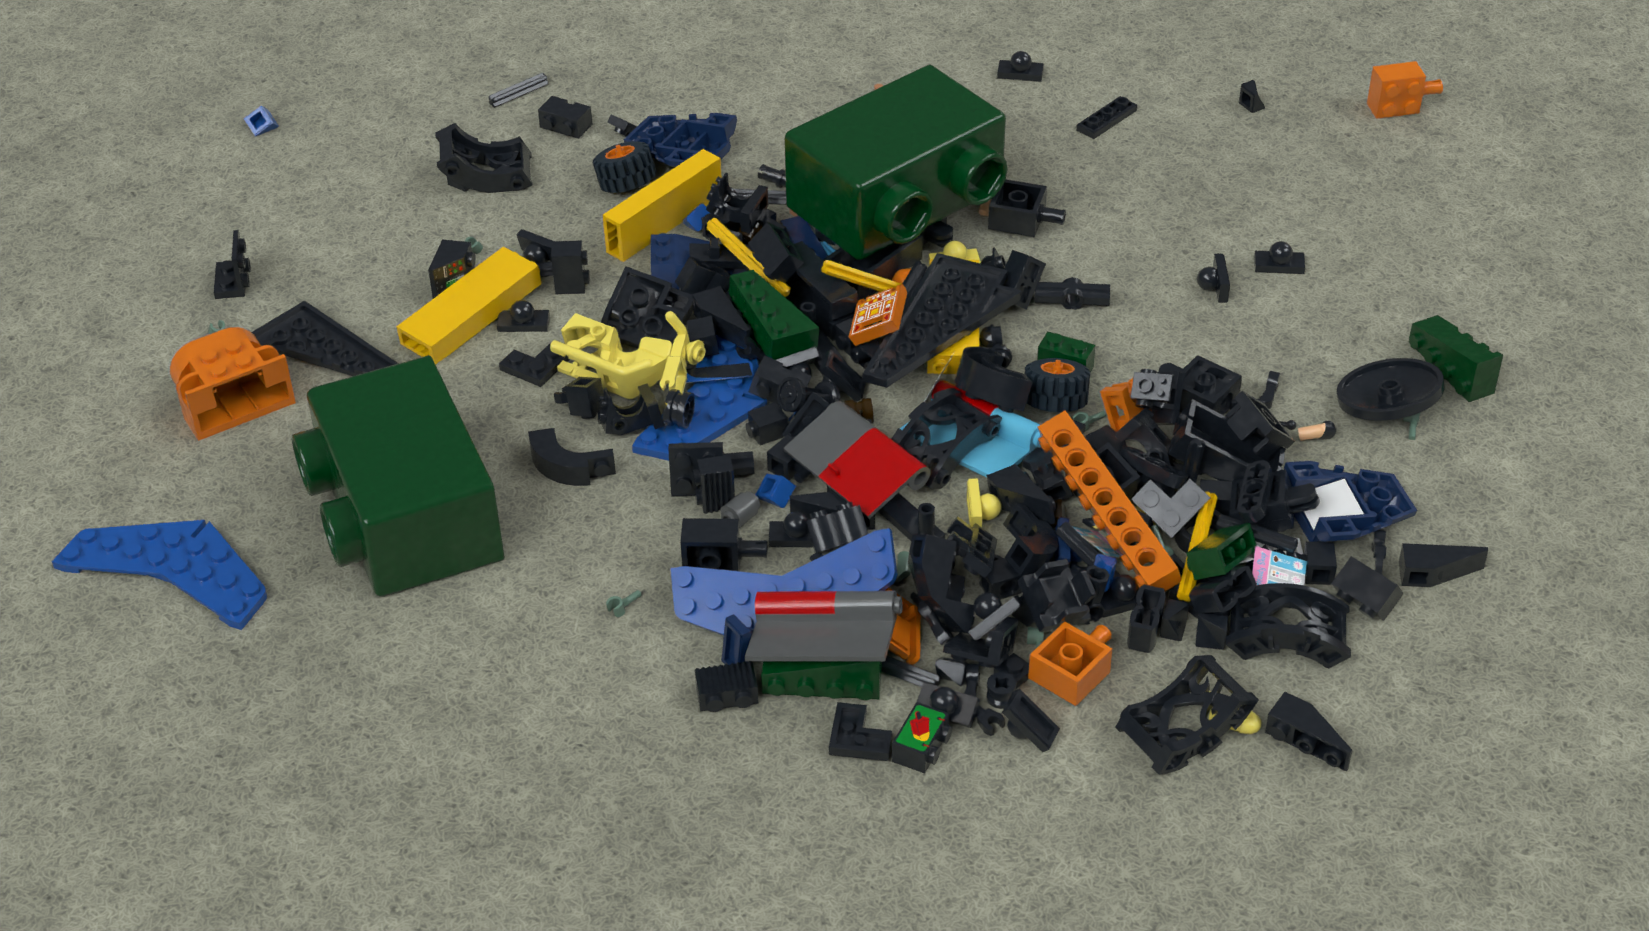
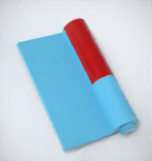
M941 380L935 385L931 394V401L933 400V394L944 389L955 388L962 392L960 398L990 416L998 414L1002 417L998 434L991 441L984 442L971 450L960 461L959 465L986 477V475L1011 465L1020 464L1035 448L1041 447L1038 442V438L1041 437L1038 430L1040 424L1014 412H1004L998 409V405L983 399H971L965 396L966 391L957 388L956 385L948 381ZM906 423L900 429L903 430L908 423ZM956 423L950 425L932 424L929 427L931 435L930 445L955 439L957 434ZM921 435L917 440L921 438L922 446L925 437Z

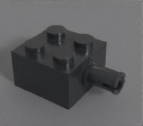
M1006 179L1002 188L990 202L988 229L1035 237L1039 225L1043 221L1064 225L1066 210L1046 207L1047 186Z
M683 518L680 540L682 566L740 572L742 557L767 558V540H742L739 532V519Z

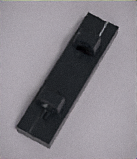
M710 238L709 244L689 243V257L698 258L708 264L721 268L749 269L727 247L719 244L720 238ZM745 244L753 252L750 245Z

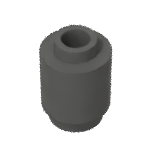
M750 491L739 493L721 508V519H739V528H741L758 513L760 508L758 497Z

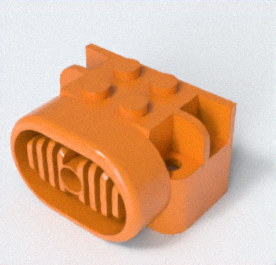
M225 328L190 341L176 352L170 364V375L176 385L184 420L198 441L296 403L286 356L284 354L279 356L278 351L272 345L262 346L254 334L244 328Z

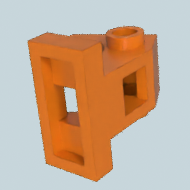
M1133 378L1128 382L1113 384L1112 387H1105L1100 391L1110 426L1116 432L1143 410V408L1136 407V403L1131 399ZM1116 406L1123 409V416L1118 415Z

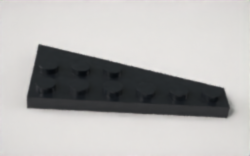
M306 301L299 303L251 332L262 346L272 345L281 355L284 354L285 356L350 376L399 364Z

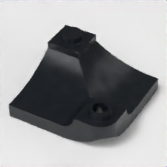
M625 266L607 304L601 323L616 328L621 345L625 344L638 349L643 337L668 340L672 343L671 333L676 331L666 320L665 314L668 311H672L684 325H687V321L693 312V297L689 293L672 288V283Z

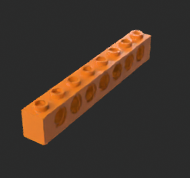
M1066 410L1039 425L1038 430L1041 437L1038 438V442L1045 453L1050 451L1053 455L1051 460L1059 472L1063 470L1067 476L1064 478L1072 491L1077 489L1080 494L1078 499L1086 511L1091 509L1094 514L1092 519L1100 531L1105 529L1108 534L1106 539L1114 551L1119 549L1122 554L1120 559L1128 571L1133 569L1137 575L1134 579L1139 588L1145 584L1163 588L1167 591L1179 584L1181 576L1178 567ZM1110 502L1108 505L1102 506L1103 503ZM1124 522L1122 525L1116 526L1117 523ZM1133 542H1139L1137 545L1129 546ZM1148 562H1154V563H1153L1152 565H1150V566H1143L1144 564H1146V563H1148Z

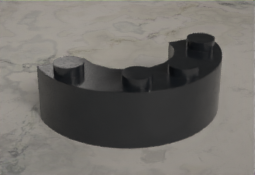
M987 347L965 348L954 379L956 387L966 391L965 396L975 400L983 399L998 405V409L1004 412L1024 411L1033 381L1023 373L1001 367L1004 356L996 349Z

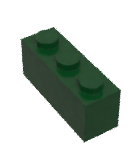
M1250 523L1220 528L1186 553L1187 565L1193 573L1194 580L1224 575L1255 551L1257 544Z

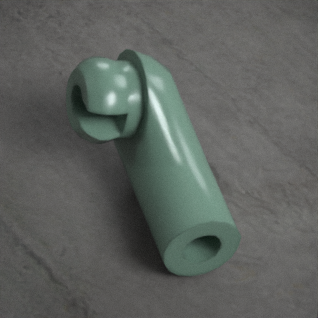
M902 551L898 554V566H896L897 579L894 584L911 574L908 564L909 552Z

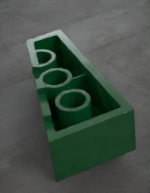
M749 270L730 275L729 295L733 306L741 311L744 322L751 326L754 338L767 357L777 360L810 348H817L819 327L757 272Z
M1439 315L1412 323L1409 336L1410 346L1416 349L1426 362L1438 367L1443 374V379H1446L1459 395H1462L1468 402H1472L1495 394L1503 354L1498 351L1494 353L1489 351L1488 345L1483 342L1476 343L1473 341L1472 335L1460 333L1457 326Z
M763 661L761 675L762 694L879 700L882 661Z

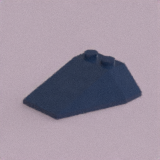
M661 233L651 235V276L672 283V288L679 290L680 287L675 283V280L689 258V243L709 244L710 241L679 234ZM723 268L730 273V275L750 270Z

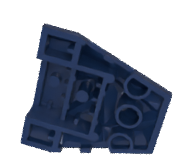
M710 113L707 119H697V114H689L688 120H677L676 115L648 116L623 140L624 142H645L650 148L652 158L672 167L680 165L703 149L722 159L730 151L731 144L729 138L735 132L737 117L736 115Z
M1315 461L1286 462L1284 465L1292 487L1312 483L1317 488L1345 479L1364 513L1359 515L1319 517L1314 530L1304 511L1294 513L1295 519L1310 542L1354 540L1413 517L1418 511L1394 474L1360 469L1358 474L1343 472L1344 466L1335 465L1333 470L1321 469L1318 467L1319 462Z

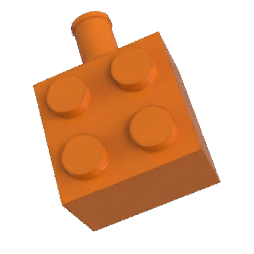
M1417 61L1373 66L1367 105L1376 119L1420 113L1422 97L1430 94H1441L1443 92V83L1441 79L1425 81L1426 75Z
M1064 621L1030 654L1028 678L1077 706L1110 673L1113 648L1105 644L1112 638L1110 630L1104 625H1098L1088 635Z

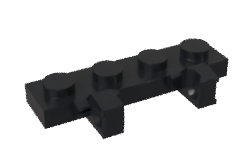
M957 516L947 529V533L950 534L947 539L956 541V556L963 557L964 567L973 575L978 576L980 574L986 578L993 567L998 539L975 523L971 527Z

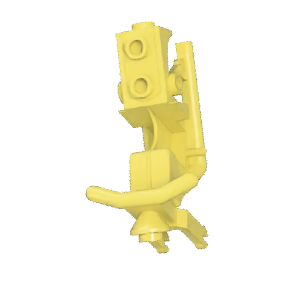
M668 311L665 314V318L678 335L673 345L668 340L643 337L638 350L627 353L622 352L616 328L577 313L561 329L565 344L553 340L550 345L552 352L564 357L567 355L569 359L574 360L573 364L563 360L557 366L559 372L576 379L578 377L601 378L603 389L607 387L609 392L626 399H634L639 396L638 386L648 384L650 388L659 380L660 388L663 391L666 385L669 384V391L676 389L680 390L683 394L687 381V363L695 365L702 361L706 350L703 341L696 340L690 342L685 325L672 311ZM587 346L598 348L597 351L591 354L582 351ZM588 367L596 369L597 374L587 370Z

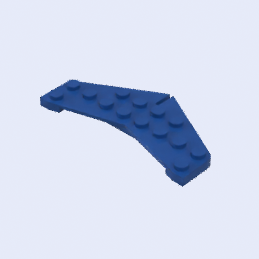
M716 335L719 354L704 357L702 361L697 363L696 368L751 362L753 363V376L694 382V385L687 391L694 393L695 409L689 427L685 429L674 424L673 426L665 425L655 430L654 426L650 425L636 438L632 445L633 453L669 461V444L711 442L747 420L748 411L765 406V404L767 405V400L748 392L759 367L757 359L741 358L736 351L738 345Z
M205 520L84 529L52 561L55 569L64 572L80 573L82 570L139 574L172 583L217 614L222 622L239 630L245 627L267 599L266 588L211 522L209 521L206 524Z
M890 528L869 533L782 576L689 566L670 568L676 616L684 622L723 636L725 619L733 614L746 627L755 628L757 622L755 597L759 591H885L897 579L893 535Z

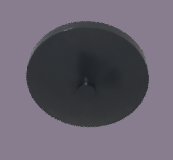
M1392 358L1375 361L1354 369L1342 378L1337 386L1338 403L1345 413L1359 419L1387 421L1406 418L1427 410L1439 401L1445 389L1443 374L1435 365L1419 359Z

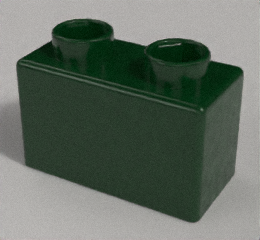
M926 65L789 130L784 138L786 205L790 210L857 260H864L895 243L904 244L911 242L926 227L969 205L978 206L988 202L1002 188L1008 171L1007 161L1004 158L1005 114L935 66Z
M430 355L309 389L307 400L313 429L293 434L291 438L292 446L307 493L310 496L333 491L335 496L334 500L320 504V515L331 553L339 567L362 561L375 594L385 597L504 560L505 556L493 482Z

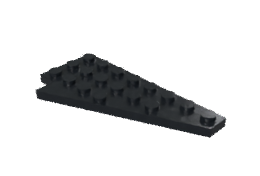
M937 253L904 306L899 330L885 336L862 373V382L885 388L889 387L1020 301L1021 290L1003 286L1007 279V270Z

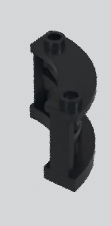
M456 123L435 132V138L438 140L440 147V161L437 162V168L459 185L486 193L519 191L533 185L530 173V158H532V154L520 136L506 141H491L490 144L479 142L478 138L464 132ZM470 163L488 165L496 170H482L472 166Z
M955 388L941 390L933 394V400L928 404L922 402L908 415L911 420L903 430L898 428L891 438L920 462L927 458L929 469H931L934 463H938L925 483L930 489L943 488L950 481L951 474L960 461L978 445L991 441L1000 430L1001 416L998 414L990 416L960 398L962 392ZM956 423L957 434L955 439L930 445L931 435L929 427L932 424L950 425ZM921 435L925 437L922 446L921 438L917 440Z
M1291 583L1256 585L1252 593L1246 597L1239 598L1234 607L1231 608L1230 634L1226 636V645L1243 660L1262 654L1280 653V649L1296 650V655L1310 658L1329 669L1351 658V648L1346 645V614L1350 612V607L1325 591L1305 585ZM1282 608H1292L1300 611L1308 620L1301 621L1297 625L1284 624L1280 619L1271 615Z
M1212 655L1194 656L1187 663L1183 672L1161 692L1145 701L1128 705L1121 712L1120 719L1115 728L1119 732L1124 731L1154 762L1152 768L1158 775L1168 774L1186 767L1189 758L1197 754L1204 757L1221 745L1223 742L1219 738L1231 727L1236 730L1254 709L1259 699L1252 692H1247L1216 662ZM1208 671L1217 679L1211 692H1209L1210 683L1208 676L1205 683L1199 685ZM1223 686L1231 693V696L1220 693ZM1203 705L1200 712V729L1197 731L1187 728L1169 729L1170 719L1175 708ZM1210 710L1212 715L1216 714L1211 720L1207 719Z

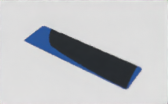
M753 363L686 369V383L753 376Z

